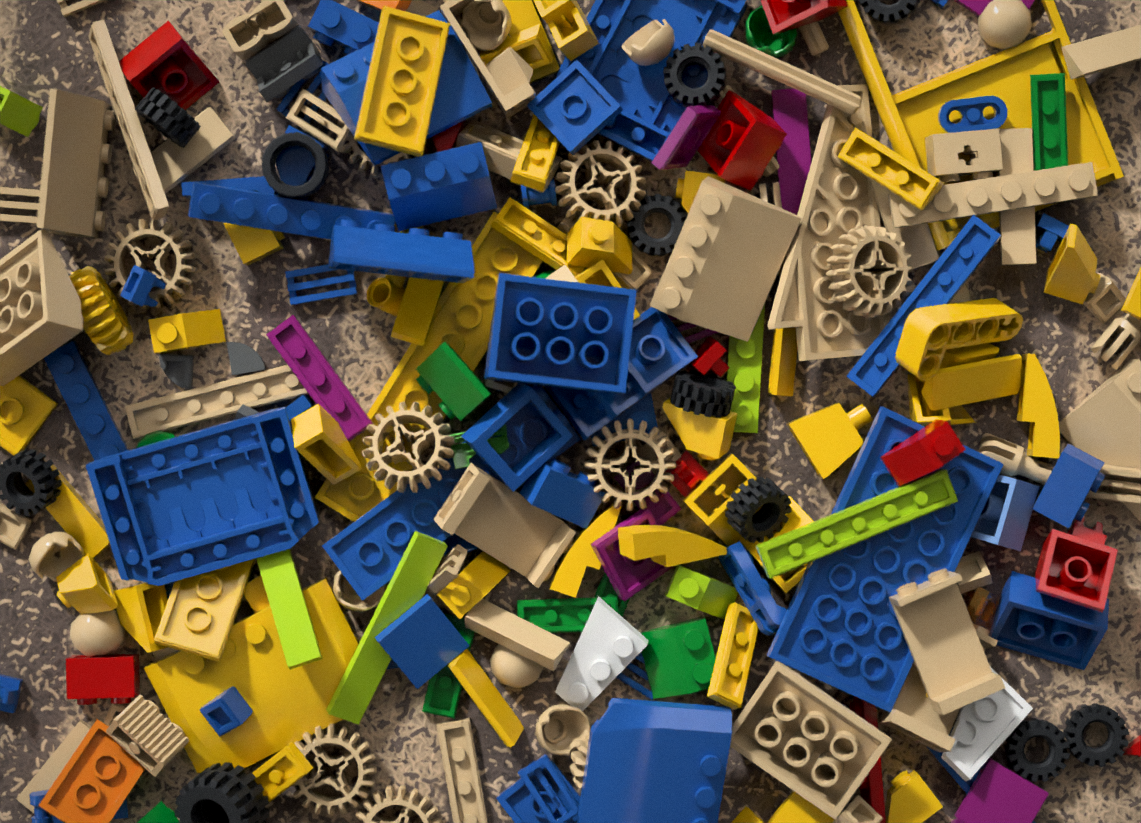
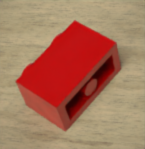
M110 654L108 656L95 655L92 657L72 655L66 658L67 699H77L78 705L97 704V698H111V704L131 703V698L140 694L139 654Z

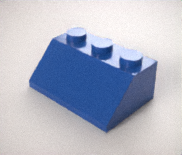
M482 141L381 165L398 231L497 208Z
M1012 571L1002 589L989 636L998 640L997 646L1085 670L1108 629L1109 599H1106L1104 611L1099 612L1036 592L1035 577Z

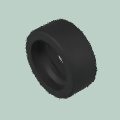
M298 132L285 133L273 139L265 149L262 159L263 175L268 185L280 195L293 199L307 198L318 192L326 182L329 171L328 157L322 146L310 136ZM289 146L304 147L312 153L315 159L316 168L314 175L303 185L291 186L285 184L276 173L275 163L277 156Z

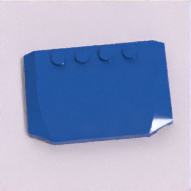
M595 0L586 19L599 44L572 61L565 57L557 77L575 60H578L623 109L597 134L653 161L687 109L680 102L679 104L676 103L667 91L663 71L664 67L667 66L666 61L668 57L672 58L674 55L673 51L677 48L679 51L684 49L683 45L689 44L691 47L695 46V43H700L703 47V41L709 30H715L731 38L750 0ZM665 19L673 28L675 36L674 46L668 56L659 63L642 66L633 62L622 49V44L651 21L658 20L664 25L662 20ZM699 64L689 65L682 73V82L687 87L693 89L700 88L708 79V71Z
M286 407L271 409L110 455L86 464L116 565L123 580L129 581V579L148 582L150 585L161 586L292 548L320 521L300 454L294 447L292 427Z
M612 698L608 703V709L601 719H597L590 729L577 823H718L732 737V711L730 707Z

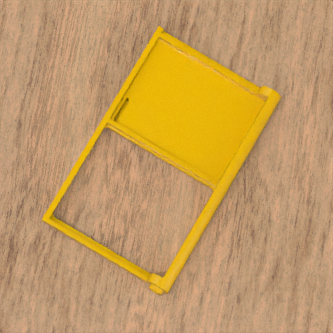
M846 0L848 7L838 11L893 151L928 172L925 138L932 134L948 133L941 128L938 122V112L943 104L957 99L996 96L1004 101L1008 112L1006 121L997 129L1032 128L1030 75L1065 73L1068 166L1093 162L1096 187L1124 176L1085 77L1072 80L1070 78L1061 47L1070 45L1071 42L1054 0H1041L1052 27L1050 32L894 95H891L854 0ZM987 106L984 108V118L989 120L994 116L992 107ZM953 110L949 114V120L954 124L960 121V113ZM961 152L958 154V160L963 159L967 162L970 160V155H965ZM998 172L993 173V177H998ZM972 175L960 176V181L954 183L973 181ZM1056 203L1035 206V212ZM999 212L976 215V217L992 229L1000 226ZM972 216L928 223L936 250L939 251L948 247Z

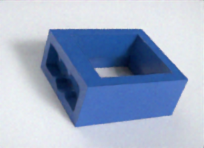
M518 383L461 436L497 478L513 492L573 437L566 428L569 421L558 409L550 410L545 404L549 398L537 385L530 387L527 384ZM530 401L554 430L511 469L486 440Z

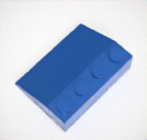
M439 10L426 16L448 23ZM451 26L449 28L426 140L492 106L488 93ZM375 42L321 68L322 91L353 136H355ZM358 141L374 166L401 153Z
M341 220L340 226L334 225L332 227L328 268L455 283H465L474 278L471 241L463 240V234L443 232L442 237L429 236V230L409 228V233L395 232V226L375 224V229L373 230L361 228V222Z
M499 273L484 379L617 395L626 393L637 290Z

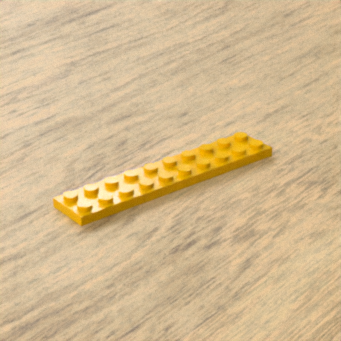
M493 212L472 246L474 278L465 283L449 282L438 300L424 347L411 343L367 413L374 423L373 425H379L375 418L376 414L379 413L384 418L389 416L386 410L387 406H392L395 412L400 411V402H405L408 410H411L413 402H418L420 412L429 405L433 409L432 416L441 413L445 419L446 414L438 406L443 400L435 391L428 394L417 382L416 378L420 374L416 371V368L441 344L447 342L474 372L488 349L499 273L533 277L543 261L491 227L498 213ZM416 423L403 424L409 432L415 433L421 430L426 432L429 430L427 427ZM368 429L349 442L361 464V470L335 485L326 479L315 496L316 499L353 522L397 491V482L391 489H387L384 485L386 478L377 482L373 477L376 470L369 471L366 467V464L371 459L364 458L362 454L363 450L369 448V446L363 443V437L374 436ZM394 429L386 437L382 453L386 452L387 447L394 443L396 438ZM402 435L405 451L410 453L412 459L415 460L411 441L408 442L405 435ZM392 462L388 464L389 467L398 471L408 472L413 470L412 465L408 462H399L397 464Z

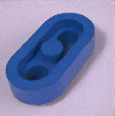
M996 96L957 99L942 105L938 112V122L941 128L948 133L997 129L1006 121L1008 112L1004 101ZM987 106L992 107L994 110V116L989 120L983 116V110ZM953 110L960 113V121L956 124L949 120V114Z

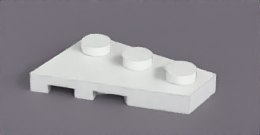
M598 596L555 692L570 706L579 708L583 712L648 645L649 640Z

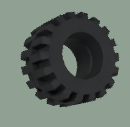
M225 762L222 766L220 763L206 768L179 791L180 795L176 798L175 802L179 807L175 809V817L180 818L179 823H268L266 819L269 817L270 810L265 806L269 804L268 797L262 794L263 786L261 783L257 784L254 781L256 777L252 773L246 774L245 768L239 765L234 768L232 763ZM217 803L224 808L228 817L220 811V809L217 806Z

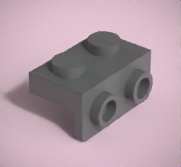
M297 25L245 61L247 68L257 80L259 92L267 102L274 97L280 98L290 91L293 84L302 78L304 80L311 78L319 71L320 66L323 65L319 49L300 25Z

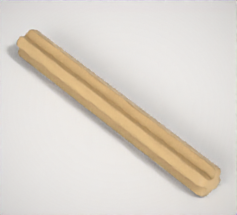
M709 30L706 34L703 47H711L714 53L717 52L718 55L851 115H854L860 106L862 98L857 94L715 30Z

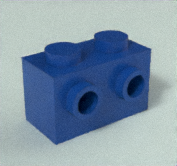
M320 0L308 27L315 33L313 37L315 40L329 47H332L334 42L344 47L343 53L349 55L375 42L379 22L333 0Z
M1067 444L1032 509L1067 528L1071 526L1075 519L1081 522L1090 506L1089 503L1085 502L1090 490L1096 493L1106 476L1100 473L1105 462Z
M554 458L551 463L546 461L526 480L520 494L531 505L583 528H587L602 501V497L606 493L603 490L598 493L594 492V486L598 480L589 481L588 473L580 471L578 475L570 472L571 468L568 465Z

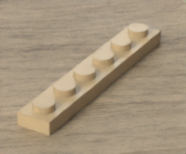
M1093 162L943 185L923 211L895 193L888 194L893 228L1098 196Z

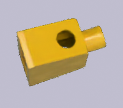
M835 403L793 420L786 425L818 476L824 479L863 445L864 441L857 430L873 421L863 404L846 413L840 403Z

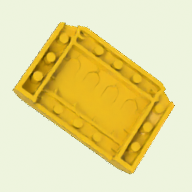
M327 577L302 589L323 659L289 669L271 607L269 606L233 624L220 662L178 651L144 667L171 723L179 725L183 729L185 737H188L189 742L184 748L197 773L203 772L213 764L220 763L222 766L225 762L232 763L234 768L238 765L246 768L282 750L292 741L295 743L296 741L303 740L305 732H309L311 735L315 734V727L321 726L323 730L329 724H335L343 720L330 715L326 709L360 642L342 606L336 599ZM234 686L251 707L252 714L242 725L219 737L200 712V709L222 692Z

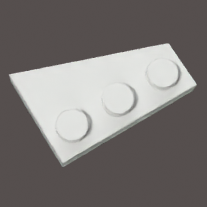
M1003 679L1004 689L961 707L950 734L951 737L956 739L951 752H943L941 756L965 781L970 780L1033 709Z

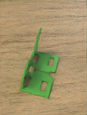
M503 425L492 435L502 436L486 440L499 455L509 448L507 425ZM465 432L449 435L453 436L455 443L465 441L461 437ZM454 443L450 447L455 453L453 457L455 470L467 468L470 465L469 460L476 454L475 451L467 443Z

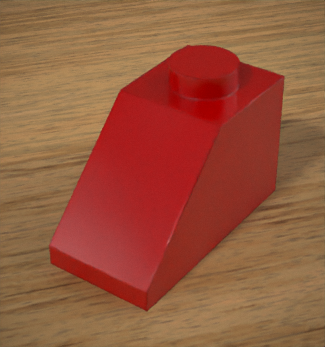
M934 420L885 453L880 459L896 484L902 486L937 470L966 449L948 421Z

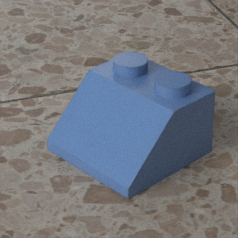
M999 474L971 537L1021 551L1033 511L1032 508L1040 486Z

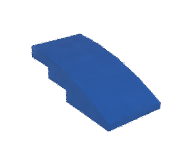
M651 307L633 320L626 393L617 395L544 387L585 441L672 378L677 372L697 359L698 356L666 313Z

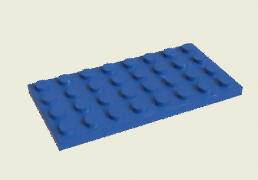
M880 406L831 514L900 487L896 484L880 457L925 426ZM963 445L966 449L937 470L926 474L929 475L941 469H947L958 502L808 563L766 656L891 713L914 660L889 597L898 594L896 589L911 582H916L919 585L928 581L927 576L935 571L947 569L948 572H955L1004 464Z

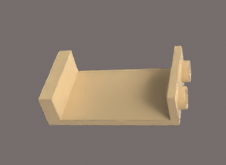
M443 0L444 4L440 6L442 15L450 23L469 59L507 119L526 108L527 104L535 98V92L529 82H525L504 96L455 19L456 16L463 12L464 6L471 0Z
M470 463L433 518L441 529L451 535L455 533L525 576L537 588L541 586L543 581H547L552 576L555 563L561 554L566 553L570 549L576 531L566 522L547 511L531 505L520 493L511 491L501 481Z
M941 569L927 576L929 580L917 585L916 582H911L896 589L898 594L889 597V600L932 708L935 712L945 715L1004 689L1005 686L1001 676L991 671L958 588L957 582L962 581L961 575L952 571L948 572L947 569Z
M973 624L984 652L986 648L996 647L998 640L988 636L989 631L984 627ZM913 662L891 713L885 710L880 723L937 752H951L956 739L949 736L960 708L945 715L935 712L929 698L926 697V690Z

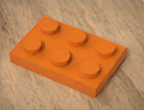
M97 719L38 807L63 823H110L145 771V768L105 732L109 726Z

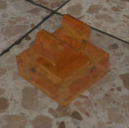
M978 587L976 592L974 590L965 592L966 595L972 598L970 605L966 608L972 623L986 629L1000 599L990 591Z

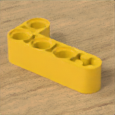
M997 298L917 308L910 313L905 321L895 360L900 366L921 381L930 380L938 372L946 349L1012 339L1020 331L1023 317Z

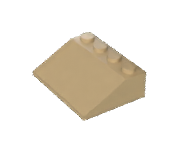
M50 89L37 228L57 235L98 238V231L104 230L105 211H100L101 200L107 197L109 188L108 178L104 177L105 164H110L112 157V146L107 144L108 130L113 131L115 125V112L110 110L111 105L107 102L58 89Z
M708 176L699 187L649 306L682 321L748 342L802 217Z
M40 229L0 259V386L6 385L83 331L81 300L48 232Z
M1139 359L1127 361L1059 422L1060 433L1072 446L1105 462V465L1141 469V361ZM1104 474L1106 475L1105 478L1141 482V478ZM1108 486L1112 492L1141 495V490ZM1123 503L1141 523V505Z
M776 661L732 725L730 747L836 820L887 748L892 738L783 663Z

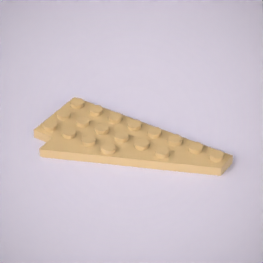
M867 84L838 85L862 98L860 106L854 115L827 104L797 214L802 217V220L788 249L768 321V329L796 327L799 361L862 356L889 322V314L869 318L868 316L854 315L853 310L847 311L843 309L844 301L838 302L834 300L837 290L828 288L833 283V278L825 275L829 270H832V265L826 260L829 257L835 256L830 248L835 244H839L838 237L848 234V231L852 228H861L865 225L881 226L879 208L868 176L837 157L855 128L872 137ZM864 269V270H863L864 272H871V274L876 273L875 270H874V271H869V269Z

